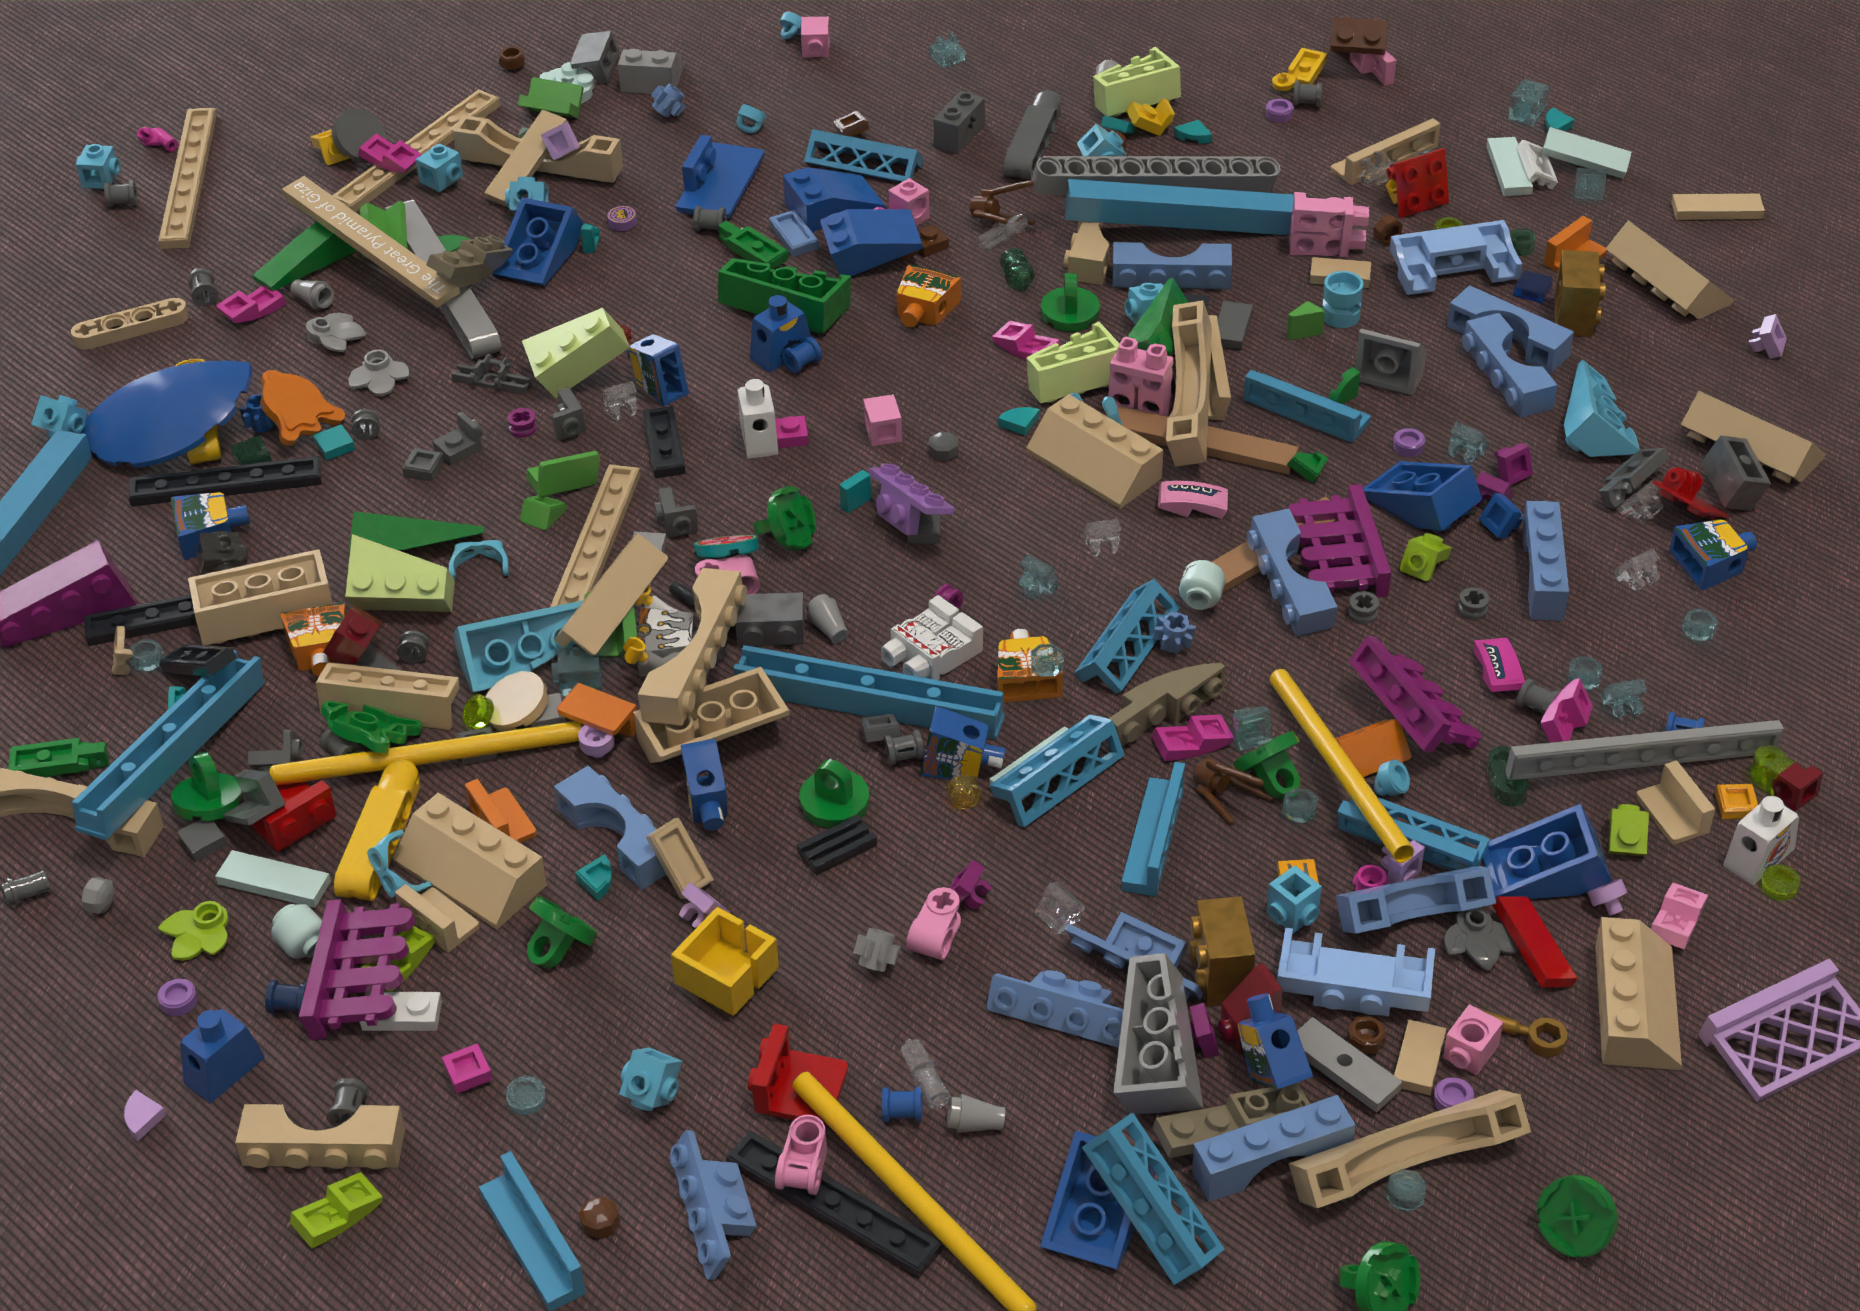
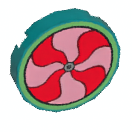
M757 535L723 536L693 543L695 555L700 558H722L734 553L743 555L759 549Z

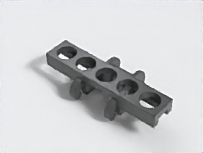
M487 354L483 360H479L475 367L457 364L456 372L453 371L451 373L452 381L523 395L526 394L531 386L530 377L509 374L507 372L511 367L508 357H505L503 361L492 359L491 354ZM491 365L499 367L498 375L488 373ZM489 379H494V383H488L486 381Z

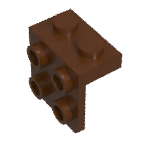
M1349 16L1333 17L1330 52L1385 55L1388 21L1378 18L1354 19Z

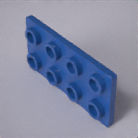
M700 135L682 166L684 192L676 204V211L694 214L696 206L712 210H719L720 207H725L727 219H729L765 156L764 150L712 143L711 136Z

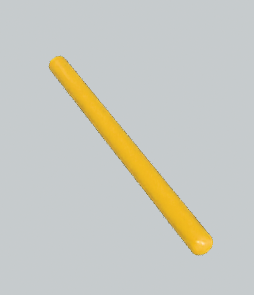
M1284 669L1275 670L1270 676L1271 685L1389 853L1398 863L1410 860L1414 854V848L1289 673Z
M572 721L389 748L387 753L366 751L271 766L269 773L276 786L381 771L388 764L396 760H407L414 765H422L579 741L578 733L582 726L581 723Z
M803 1072L794 1080L792 1089L1008 1311L1037 1310L1036 1303L809 1072Z

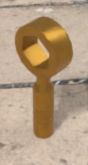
M1477 1008L1503 1021V1032L1512 1035L1522 1034L1528 1036L1527 1043L1535 1054L1542 1057H1555L1565 1049L1568 1033L1565 1026L1555 1019L1540 1018L1528 1027L1520 1024L1518 1020ZM1547 1032L1556 1036L1558 1040L1548 1043L1539 1039L1537 1035Z

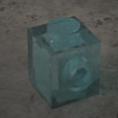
M1523 79L1511 95L1508 119L1535 126L1546 110L1550 86Z
M581 647L558 649V662L552 663L553 683L560 684L561 696H567L578 683L602 691V668L599 651L596 655L592 656Z

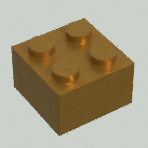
M1562 250L1554 296L1555 323L1574 331L1573 336L1593 337L1594 325H1600L1601 307L1598 306L1599 302L1605 299L1606 284L1603 283L1604 264H1599V252Z
M1242 896L1197 900L1196 916L1190 917L1191 935L1194 940L1189 941V957L1191 963H1197L1198 969L1195 970V983L1204 993L1206 1007L1222 1005V1002L1255 966V950Z

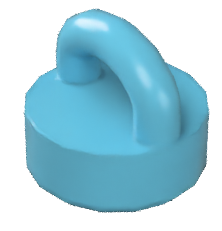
M784 12L779 20L780 25L783 27L781 37L789 39L795 34L801 35L802 17L792 12Z
M743 104L738 112L736 123L740 130L752 134L759 131L767 116L764 112ZM744 119L755 123L754 126H746L743 123Z
M1390 760L1380 765L1374 780V791L1377 795L1398 796L1408 791L1410 777L1403 763L1398 760Z

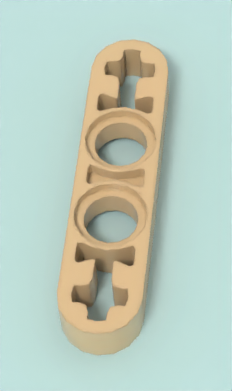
M170 298L80 322L72 327L71 335L76 348L87 350L183 324L189 316L184 300ZM151 318V319L146 320V321H139V320H142V319ZM121 326L116 329H110L112 327Z

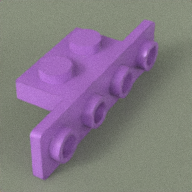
M881 464V468H869L870 476L881 483L880 495H878L876 500L877 514L905 535H917L921 512L924 514H953L954 507L944 501L943 496L934 494L929 490L928 486L919 484L914 480V476L900 471L899 466Z

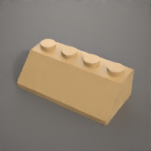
M1629 220L1606 247V250L1614 255L1611 260L1624 271L1628 267L1633 269L1634 272L1631 276L1644 286L1648 282L1654 285L1651 292L1663 301H1666L1668 297L1675 301L1671 307L1684 317L1691 313L1697 319H1701L1730 306L1734 301L1712 282Z
M1698 391L1681 423L1683 427L1689 430L1688 437L1703 444L1706 439L1716 442L1720 435L1747 439L1761 466L1764 465L1773 469L1774 471L1771 475L1786 483H1789L1791 479L1802 482L1826 455L1814 443L1701 391Z
M1070 394L1047 409L1026 447L1028 454L1118 509L1124 507L1162 479L1163 449Z
M320 549L188 578L194 613L203 646L222 644L231 639L245 636L253 637L263 632L284 629L281 613L333 604Z
M758 667L707 685L703 690H699L694 710L688 713L682 726L642 721L640 709L634 711L637 741L649 762L654 763L681 755L682 744L716 739L717 742L790 714L789 709L762 667Z
M440 793L434 795L412 814L393 857V863L423 883L430 881L432 887L496 930L547 886L542 856Z
M1601 917L1595 949L1602 1064L1681 1070L1682 1062L1672 946L1640 920Z

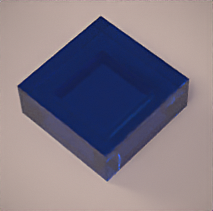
M1524 270L1515 286L1514 296L1543 303L1552 287L1553 277Z

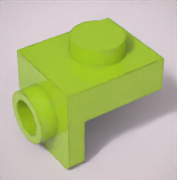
M1425 533L1424 536L1410 539L1400 565V571L1424 581H1429L1432 578L1436 564L1448 559L1452 547L1443 544L1442 538Z
M1618 805L1617 809H1612L1608 814V822L1610 823L1608 854L1645 857L1647 855L1649 812L1640 811V807L1636 805Z

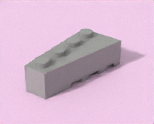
M1165 953L1134 956L1129 959L1113 1094L1130 1114L1133 1112L1134 1115L1204 1109L1183 978Z

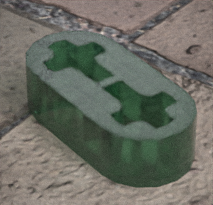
M1498 746L1490 751L1487 762V772L1497 801L1503 805L1519 806L1527 798L1528 779L1508 780L1503 762L1507 765L1511 747ZM1507 783H1511L1513 791H1511L1509 786H1506Z

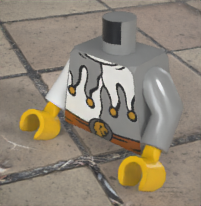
M650 584L634 603V605L645 604V608L640 610L638 638L629 637L623 646V649L626 651L624 655L626 662L629 664H636L638 662L639 676H647L650 671L676 657L697 633L694 615L691 612L679 611L668 606L655 595L649 596L651 592Z

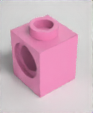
M802 17V58L829 57V17Z
M908 178L888 190L889 209H910L916 226L930 218L929 190Z
M894 394L863 399L864 423L871 445L878 446L902 442V418Z
M1469 1004L1446 1035L1443 1058L1450 1061L1454 1066L1465 1069L1477 1076L1499 1046L1503 1021Z

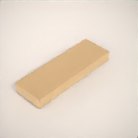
M1760 193L1673 194L1671 201L1676 220L1763 219L1765 213Z

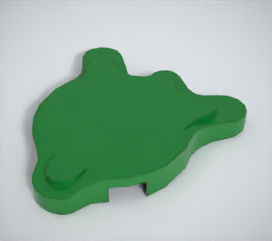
M325 701L322 704L321 714L326 719L328 728L333 733L346 740L361 743L377 753H387L390 744H405L407 736L420 735L422 732L423 724L421 721L395 716L364 704L362 712L348 711L349 703Z

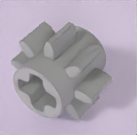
M868 928L866 936L859 934L853 950L854 954L861 955L858 964L881 972H885L887 963L895 965L901 947L893 944L895 935L876 928Z

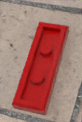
M1498 896L1496 904L1492 906L1541 988L1572 987L1577 977L1529 898Z

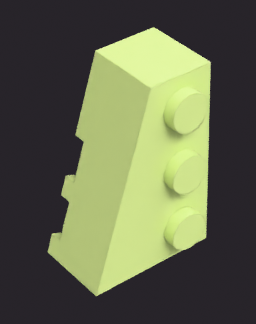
M1157 47L1149 50L1150 55L1141 59L1140 56H1135L1131 58V64L1123 68L1118 64L1093 76L1095 107L1105 116L1117 117L1123 112H1127L1126 109L1132 101L1140 105H1153L1159 103L1162 98L1169 102L1171 99L1181 97L1180 66Z
M603 308L522 341L535 378L555 398L558 397L557 391L567 387L571 389L630 348L623 329Z
M1100 322L1093 324L1092 330L1083 335L1078 332L1071 335V341L1060 347L1059 344L1055 343L1027 357L1029 390L1040 403L1054 402L1071 393H1078L1080 395L1091 389L1109 387L1110 362L1118 349L1119 343Z
M352 534L345 594L352 607L356 605L362 610L452 612L455 580L446 567Z

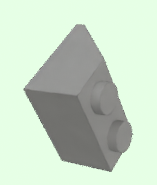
M623 49L618 62L620 90L626 93L652 94L658 85L666 87L668 83L677 88L684 68V60L677 53L664 50L641 51L639 49Z
M1360 329L1355 367L1360 372L1359 382L1413 395L1424 375L1427 349L1420 343Z

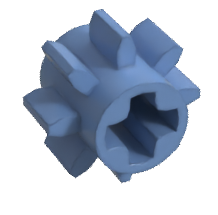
M670 83L666 87L658 85L651 94L655 99L652 104L653 108L666 118L671 114L679 116L686 107L682 103L685 95Z
M1171 611L1165 618L1161 616L1157 618L1152 638L1153 640H1160V650L1178 654L1184 647L1187 649L1191 648L1196 626L1189 625L1187 615Z

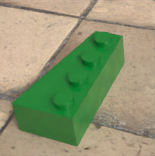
M732 258L718 271V302L729 305L734 309H742L758 315L769 309V299L772 296L781 295L804 312L809 331L823 334L850 307L851 276L841 274L840 279L826 277V272L816 270L813 275L797 273L796 267L785 266L775 270L770 269L769 263Z

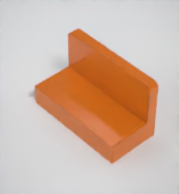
M1581 216L1549 239L1546 246L1544 265L1558 272L1562 250L1599 252V260L1607 254L1606 248L1589 239L1592 220Z
M578 683L557 707L559 715L612 736L618 732L629 737H633L636 734L634 711H637V706L635 704Z
M1397 719L1382 720L1335 738L1362 777L1378 772L1380 765L1384 762L1398 760L1402 763L1412 757L1402 725Z
M478 778L465 784L469 808L475 816L519 843L537 835L536 828L508 788L505 787L488 794Z

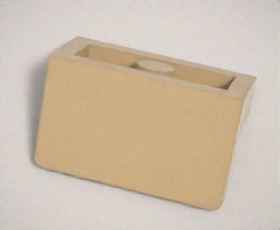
M1677 760L1664 764L1660 784L1637 791L1636 799L1645 811L1649 812L1651 819L1671 844L1675 845L1710 833L1715 808Z
M407 884L395 891L397 903H400L402 908H409L412 911L416 920L414 926L434 935L435 943L448 953L480 928L479 922L434 887H430L421 895Z

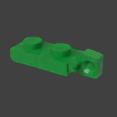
M727 220L718 225L719 239L723 244L748 261L769 263L770 269H775L789 260L787 249L748 225L740 229Z
M80 738L12 746L10 748L8 770L22 771L39 777L84 772L89 770V768L97 769L109 766L110 753L105 742H81Z

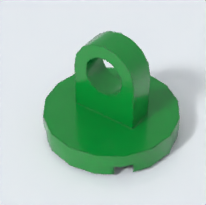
M1064 273V287L1052 290L1042 298V319L1046 324L1048 322L1053 324V328L1068 332L1081 331L1088 328L1089 323L1093 321L1095 323L1099 319L1100 302L1098 297L1091 291L1077 287V273Z
M786 486L777 489L772 493L768 501V518L753 522L755 534L760 535L772 531L779 544L788 551H798L807 548L814 540H811V534L816 532V519L811 502L806 496H801L798 493L800 490L796 487Z
M1288 731L1266 742V745L1259 747L1255 751H1250L1236 759L1233 766L1236 770L1244 773L1254 769L1259 779L1263 780V786L1269 795L1276 799H1285L1294 794L1300 786L1298 772L1286 752L1299 744L1300 740L1295 732ZM1276 773L1281 774L1285 778L1286 788L1279 785Z
M206 752L190 757L189 768L191 777L180 782L171 794L172 807L175 813L186 820H192V816L201 817V821H213L224 818L226 812L240 805L239 802L244 799V794L235 777L217 773L212 758Z
M831 759L824 760L815 771V774H812L803 782L799 791L800 807L803 810V815L813 824L825 828H832L856 815L862 818L870 805L868 785L863 778L849 771L840 762Z
M536 896L529 906L530 910L543 918L530 939L527 948L530 961L540 967L548 969L558 965L574 939L592 946L598 936L596 930L577 916L573 917L568 912H564L560 909V906L546 898ZM551 942L549 952L542 956L544 946Z
M1573 1174L1558 1178L1543 1189L1538 1199L1536 1213L1539 1212L1540 1223H1538L1540 1232L1552 1248L1565 1256H1593L1608 1246L1617 1232L1618 1212L1614 1200L1603 1185L1590 1177Z
M1382 1241L1369 1249L1363 1256L1360 1264L1344 1265L1339 1268V1285L1355 1290L1356 1304L1360 1311H1406L1409 1304H1415L1419 1294L1420 1271L1416 1257L1409 1254L1407 1246L1400 1243Z

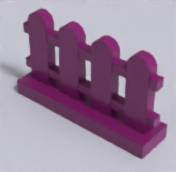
M1362 484L1349 485L1347 498L1340 499L1339 495L1331 496V500L1308 502L1307 498H1301L1298 503L1288 506L1296 523H1304V525L1298 526L1301 531L1299 544L1311 545V547H1306L1301 551L1300 561L1306 567H1318V569L1309 572L1308 579L1326 582L1331 593H1334L1335 588L1358 586L1359 590H1367L1368 585H1371L1376 597L1388 596L1391 570ZM1337 520L1336 522L1314 523V521ZM1344 542V544L1321 545L1322 543ZM1351 564V566H1345V567H1334V568H1329V567H1328V566H1332V565Z
M1366 636L1348 662L1423 751L1433 752L1440 741L1443 740L1446 744L1452 745L1455 742L1466 744L1468 748L1475 749L1482 738L1481 733L1474 727L1463 724L1459 720L1463 713L1455 705L1444 702L1440 698L1444 691L1439 685L1422 677L1425 672L1423 666L1413 659L1406 658L1403 654L1391 655L1377 637Z
M341 899L327 901L299 1013V1018L311 1040L326 1039L328 1026L330 1029H340L341 1023L365 1021L367 1026H376L378 1020L388 1019L395 1014L397 1006L390 995H384V990L395 989L403 981L399 968L395 965H390L391 961L403 959L409 953V946L405 938L397 936V932L408 931L415 925V917L409 908H402L400 903L391 904L390 909L366 911L363 906L355 907L354 912L348 913ZM384 934L382 938L361 939L362 935ZM378 962L377 966L354 968L355 964ZM371 991L370 996L347 998L348 993Z

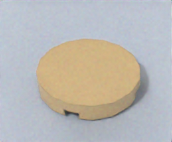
M520 671L509 674L499 680L488 691L483 700L482 712L491 727L499 732L517 730L515 727L522 724L527 727L543 713L548 704L549 695L547 694L546 684L541 677L533 672Z

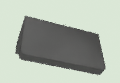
M612 30L583 34L570 61L572 69L591 66L597 84L608 83L620 54Z
M245 769L236 774L234 777L247 801L226 812L224 817L229 822L251 825L285 805L286 803L270 773Z

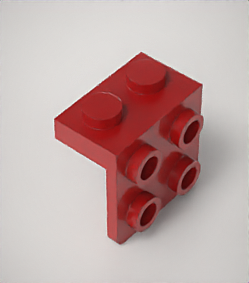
M323 780L311 787L306 782L279 785L277 788L286 804L250 826L276 852H279L337 816L330 787Z
M773 1023L769 1037H764L761 1041L759 1048L760 1062L758 1068L751 1069L747 1087L748 1091L753 1093L755 1113L792 1120L803 1115H813L822 1120L792 1089V1084L800 1074L809 1072L838 1101L848 1073V1064L842 1059L790 1050L788 1026Z

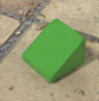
M1307 301L1289 313L1287 339L1294 340L1322 334L1324 310Z
M537 495L524 499L520 520L536 528L547 530L567 510L568 505L548 496L539 497Z

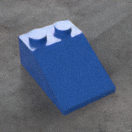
M810 167L783 175L784 202L790 211L795 210L812 232L823 229L820 220L834 213L847 209H874L876 207L886 209V205L862 175Z
M522 197L504 244L513 249V253L499 268L492 272V275L545 286L575 250L581 235V227L585 223L573 207Z
M847 209L820 220L830 254L840 275L854 276L924 248L910 209Z
M1399 461L1363 488L1368 501L1418 529H1431L1433 532L1447 530L1452 522L1460 516L1468 514L1471 508L1482 500L1472 465Z
M1581 804L1490 840V844L1483 857L1485 866L1489 867L1496 899L1498 896L1528 897L1529 899L1577 896L1613 882L1596 831Z
M1075 1131L1040 1247L1118 1270L1135 1231V1226L1082 1149L1084 1145L1097 1136ZM1148 1166V1171L1154 1179L1156 1172L1152 1167Z

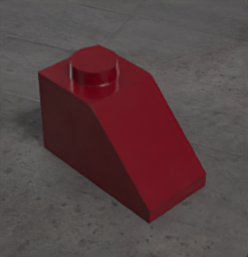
M354 605L334 632L323 653L341 664L356 665L383 622Z
M1264 963L1257 965L1221 1005V1020L1218 1021L1219 1032L1223 1040L1230 1042L1238 1054L1244 1053L1238 1023L1252 1018L1247 1003L1248 998L1268 993L1274 1012L1281 1013L1283 989Z

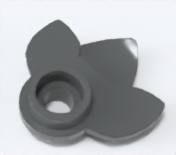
M1482 907L1459 911L1455 918V925L1451 926L1444 936V945L1449 956L1461 955L1466 952L1485 972H1489L1498 960L1500 952L1510 955L1518 952V948L1504 924L1493 921L1490 914ZM1471 919L1476 920L1479 924L1472 922Z

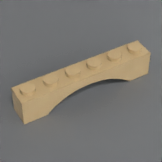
M463 115L452 130L455 151L460 153L462 160H469L470 162L503 166L521 141L520 138L501 129L491 120ZM593 135L579 142V148L555 160L548 153L536 170L548 174L614 183L623 168L620 139Z
M1078 221V233H1073L1071 250H1066L1064 267L1068 268V273H1077L1078 282L1102 285L1109 269V243L1103 237L1100 230L1103 225L1101 222Z
M1204 301L1173 305L1172 330L1176 360V393L1172 413L1167 418L1166 443L1175 467L1204 463L1207 457L1212 324Z
M702 568L692 587L696 615L701 621L697 633L676 657L648 673L638 693L642 721L682 726L688 713L694 710L696 696L699 690H703L705 687L706 676L710 668L713 669L716 664L717 653L720 647H724L726 644L727 633L730 627L736 623L737 612L740 606H744L746 603L747 587L742 584L741 571Z
M0 768V817L21 813H50L75 819L72 801L87 786L57 781L53 778L39 777L22 771ZM147 800L106 840L112 850L145 857L164 828L157 803Z
M1497 1090L1291 1162L1289 1167L1299 1202L1320 1208L1351 1197L1370 1184L1408 1167L1462 1151L1497 1145L1531 1133L1521 1094Z

